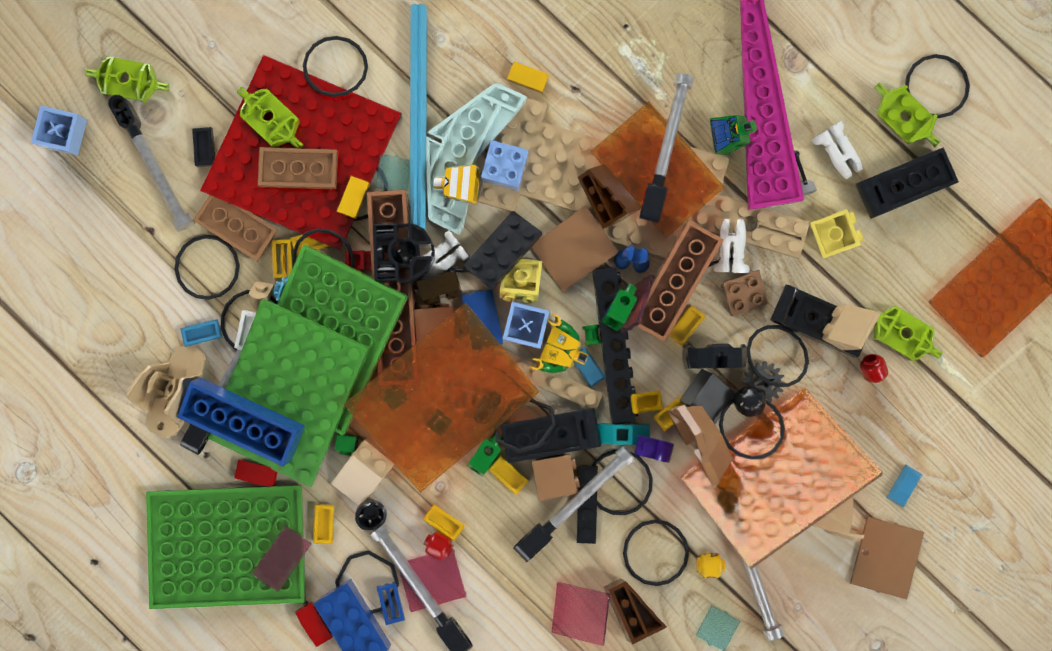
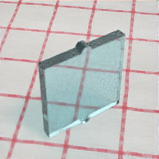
M380 155L376 188L389 191L406 190L407 192L410 160L398 158L397 155L394 157Z
M711 605L696 636L708 642L709 646L713 645L725 651L740 621L728 615L727 611L723 612Z

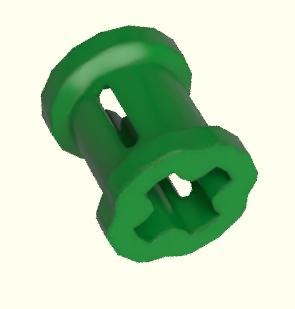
M599 324L582 327V330H585V346L602 343L598 335Z

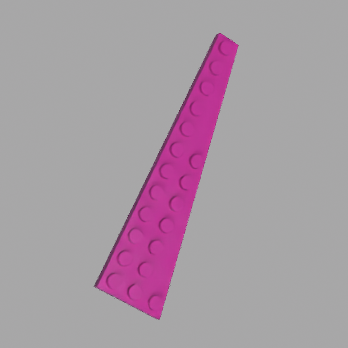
M740 0L744 116H746L747 122L754 120L757 125L756 132L749 133L750 143L745 146L748 210L804 201L764 0Z

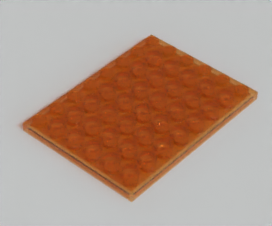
M465 302L346 401L344 406L421 493L540 391Z
M806 388L777 407L783 418L785 432L783 442L775 453L765 459L750 460L739 457L729 449L733 460L724 472L721 482L714 487L699 463L680 476L750 569L883 475L882 470ZM771 411L729 441L730 445L740 453L750 456L766 454L779 441L781 432L779 418L774 411Z

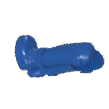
M633 245L628 246L616 254L614 259L615 266L622 270L626 269L630 262H632L633 268L637 273H644L650 265L648 251L645 248L639 250L634 249Z

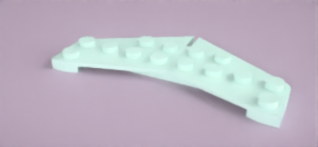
M493 84L427 132L429 135L442 140L439 143L426 136L428 217L433 223L458 235L461 234L465 224L468 203L446 198L443 195L444 189L434 188V178L445 177L446 168L476 165L477 158L489 146L491 140L497 137L524 106L527 99L525 95L501 84Z

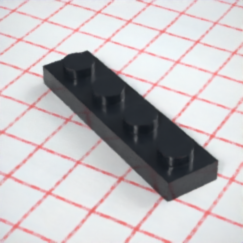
M579 465L578 480L580 488H578V492L598 474V466ZM597 491L577 510V543L596 544Z

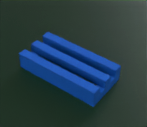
M396 581L391 584L387 583L383 586H377L385 624L389 625L404 621L405 616ZM390 588L394 590L400 617L396 616ZM383 590H386L392 619H389Z

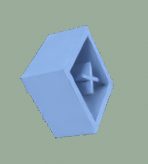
M40 106L31 143L41 148L78 156L87 119L75 113Z
M491 140L481 175L482 182L519 191L529 150Z
M512 302L503 340L540 349L550 311Z

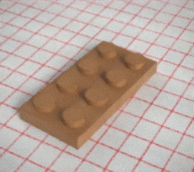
M260 147L258 186L336 189L338 151L329 149Z
M209 195L193 221L259 262L279 232L278 229L253 213Z

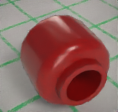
M869 354L860 362V369L866 381L880 383L888 376L889 371L886 361L882 356Z
M438 531L433 533V535L429 534L423 544L426 546V554L439 561L444 558L447 559L454 547L452 539Z

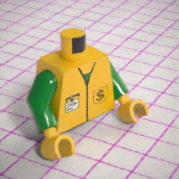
M552 313L555 316V321L550 322L547 320L553 328L540 359H531L536 361V366H529V368L532 370L540 369L541 371L553 374L564 372L567 368H572L574 361L585 365L589 354L579 351L581 347L579 335L570 324Z

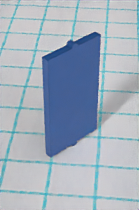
M475 291V293L461 295L472 350L480 348L489 349L491 346L502 345L503 339L493 291Z

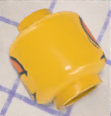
M702 553L696 559V570L702 578H719L721 573L725 572V560H721L719 553Z

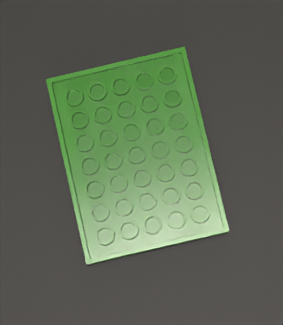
M303 244L277 305L370 347L335 431L343 436L349 428L408 296Z
M262 299L227 390L305 425L292 461L285 466L274 463L212 433L209 434L208 439L264 466L271 467V469L308 487H312L370 347L273 302Z
M302 485L146 492L149 609L304 603L306 601Z

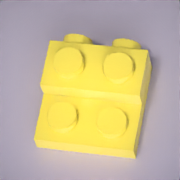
M849 209L810 223L823 259L862 245L863 235L861 230L856 231L854 223L857 222L854 212H849Z
M521 258L501 281L500 297H503V300L507 302H513L515 299L522 300L525 304H533L534 301L538 302L542 261Z

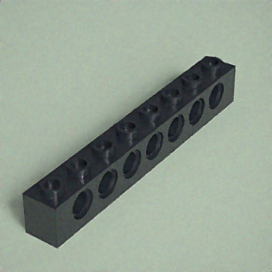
M616 267L593 270L611 423L636 421L635 417L638 416V413L634 414L632 412L631 395L636 394L635 386H631L630 378H633V369L628 364V359H631L630 348H626V340H629L627 328L624 329L623 325L619 331L613 332L609 330L607 325L601 322L607 312L606 304L612 302L619 291L618 283H621V273L617 272ZM604 284H611L614 288L613 292L606 293L603 289ZM613 340H618L621 344L618 351H614L610 346ZM615 359H620L623 362V367L620 370H616L613 367ZM618 378L625 380V386L622 389H618L615 385ZM621 397H625L628 401L625 408L618 406V400Z

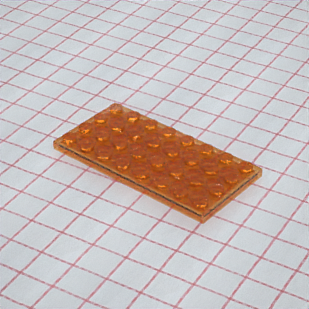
M1041 198L1036 199L928 301L980 357H985L1052 293V209Z

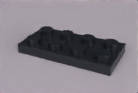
M512 211L466 261L463 267L491 290H494L542 236V231L515 211Z

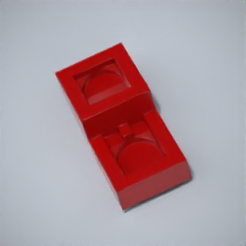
M345 251V264L351 267V256L349 251ZM353 251L355 269L372 270L371 251Z
M238 459L234 478L273 487L275 486L278 472L269 466Z
M312 601L295 611L302 627L316 647L333 638L331 631Z

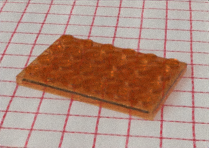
M650 101L591 150L592 155L601 165L605 164L641 207L647 185L653 182L667 126L665 118ZM678 133L676 134L663 186L667 187V193L659 223H652L667 238L725 188Z

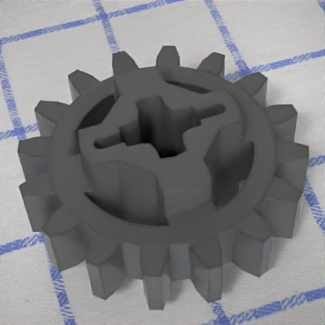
M763 361L762 366L759 362L755 363L756 370L764 378L775 383H785L781 381L784 375L778 374L781 369H773L774 363H770L769 366H767V361ZM749 366L750 372H744L747 379H743L742 382L746 383L747 386L759 388L763 391L769 402H772V397L778 399L777 392H783L784 390L780 387H774L772 391V385L767 383L757 385L762 382L757 376L751 382L754 373ZM764 369L770 371L773 375H767Z

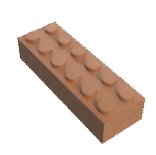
M687 220L630 322L665 342L724 239Z

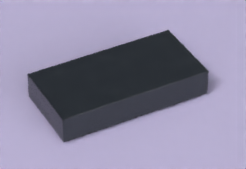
M193 128L195 166H212L215 160L213 128Z

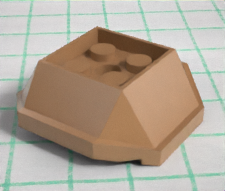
M685 405L671 408L667 412L686 446L690 444L695 449L694 453L703 472L712 486H716L721 482L724 472L733 460L722 434L702 406L685 407Z

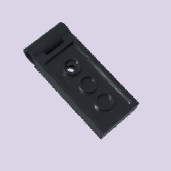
M943 147L858 182L855 185L870 219L950 187L959 183Z
M785 284L770 320L853 358H859L862 349L841 350L822 339L825 326L828 323L830 324L833 319L832 313L837 307L836 305ZM809 314H811V315L813 316V319H812V320H809V318H808V315H809Z
M595 408L555 414L556 425L540 447L522 453L505 447L508 463L601 447ZM550 415L501 424L504 442L519 449L537 444L552 424ZM559 430H564L566 432L565 436H559Z

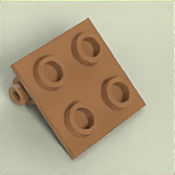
M760 270L724 281L721 285L723 292L726 293L731 316L768 304Z

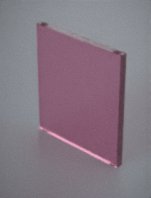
M452 549L447 559L444 558L441 561L430 555L407 560L438 605L466 597L454 549ZM400 572L409 610L414 612L425 609L426 607Z
M557 582L551 633L604 646L610 594Z

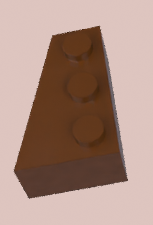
M605 164L590 168L577 177L603 229L621 222L642 209L640 204Z
M620 578L604 586L626 640L632 645L667 628L625 580Z

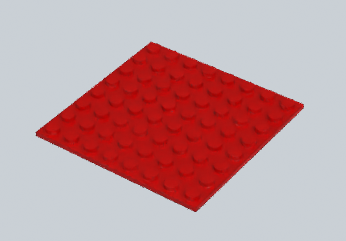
M263 55L247 92L253 94L261 89H268L300 120L295 137L303 144V147H300V149H329L338 151L336 189L259 187L260 147H273L240 117V110L245 102L242 99L200 191L302 235L314 229H330L342 235L346 240L354 218L340 214L337 210L350 177L353 176L371 184L402 113L353 92L338 97L322 95L311 88L304 77L303 71ZM308 74L313 84L323 91L331 93L347 91L344 88ZM267 112L264 115L265 121H270L273 118L272 112ZM285 143V144L280 145V146H277V147H275V148H295V147H294L291 143ZM318 232L307 236L340 251L344 244L339 238L329 233Z

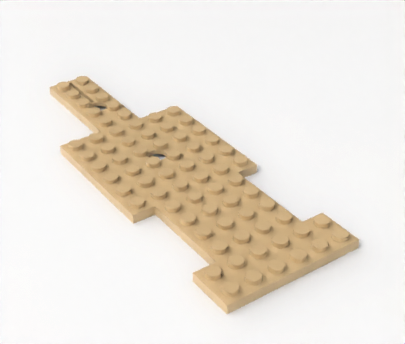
M527 98L524 106L499 133L497 142L529 150L520 189L515 191L484 182L478 201L479 203L509 212L516 211L520 195L577 212L586 205L600 224L577 177L590 168L605 164L642 207L647 185L653 182L663 138L620 126L615 144L544 123L543 120L548 104ZM674 142L663 186L667 187V193L659 223L639 219L640 209L621 222L604 228V231L612 243L625 247L633 245L634 249L639 250L645 248L648 254L666 258L687 220L720 236V229L724 219H730V233H736L737 219L753 217L757 222V227L753 231L746 230V244L799 259L810 222L765 208L748 210V203L719 195L730 158Z

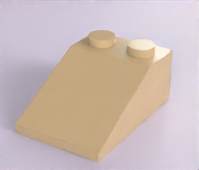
M848 304L837 306L832 313L833 319L831 323H828L823 330L824 336L822 339L841 350L862 349L881 313Z
M364 439L331 484L354 503L360 505L372 495L397 464V461L370 439Z

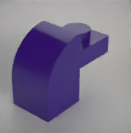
M638 435L634 454L670 463L674 444Z

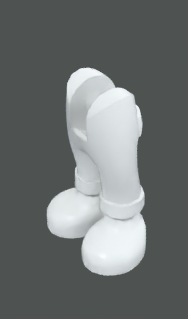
M840 121L814 137L811 141L814 145H824L826 147L825 150L828 152L837 171L845 179L852 177V172L846 164L847 162L856 172L861 171L863 168L859 156L848 140L849 138L846 135L844 136V124ZM831 136H833V137L836 139V143L840 146V148H841V150H842V152H843V155L841 154V152H840L839 149L837 148L836 143L833 142Z
M724 219L720 229V238L724 239L720 245V260L713 266V271L730 272L729 258L731 257V242H733L734 259L732 272L749 273L750 267L743 262L746 244L744 219H737L736 233H730V219Z
M450 230L445 232L444 244L441 243L435 248V261L430 269L431 271L423 276L421 280L441 275L452 265L456 264V261L462 260L466 262L470 258L460 245L452 254L447 255L446 258L436 263L449 250L460 244ZM432 250L424 256H431Z

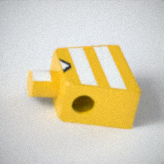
M477 165L446 168L445 177L434 178V188L444 189L443 195L448 199L477 205L480 168Z

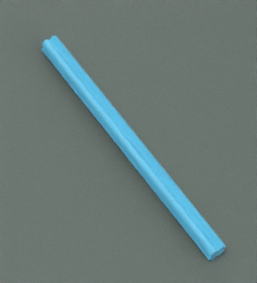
M412 4L410 16V223H414L426 230L427 7L424 4Z

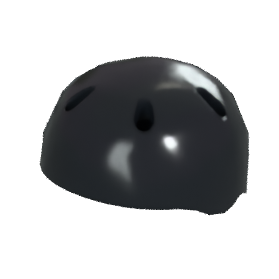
M746 386L736 392L734 405L737 411L746 417L758 416L765 409L766 397L759 388Z
M374 499L362 502L358 505L355 512L356 523L362 530L378 529L384 524L387 517L385 506Z

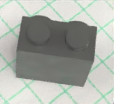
M701 369L680 401L685 404V407L702 406L713 423L716 424L720 418L721 411L729 401L734 399L736 393L713 373Z

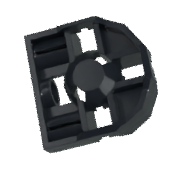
M414 223L373 225L375 281L383 284L412 283L428 274L435 261V245L424 228ZM399 228H408L409 238H399ZM401 243L402 247L399 251L395 250L396 245ZM383 246H388L387 253L391 261H384ZM419 247H431V256H420ZM400 267H410V279H401Z
M710 344L705 348H694L692 345H688L682 350L685 369L744 368L747 363V346L745 344H741L740 348H733L730 344Z

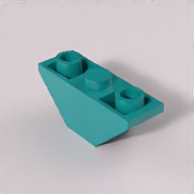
M597 423L602 444L636 445L638 435L650 438V424Z

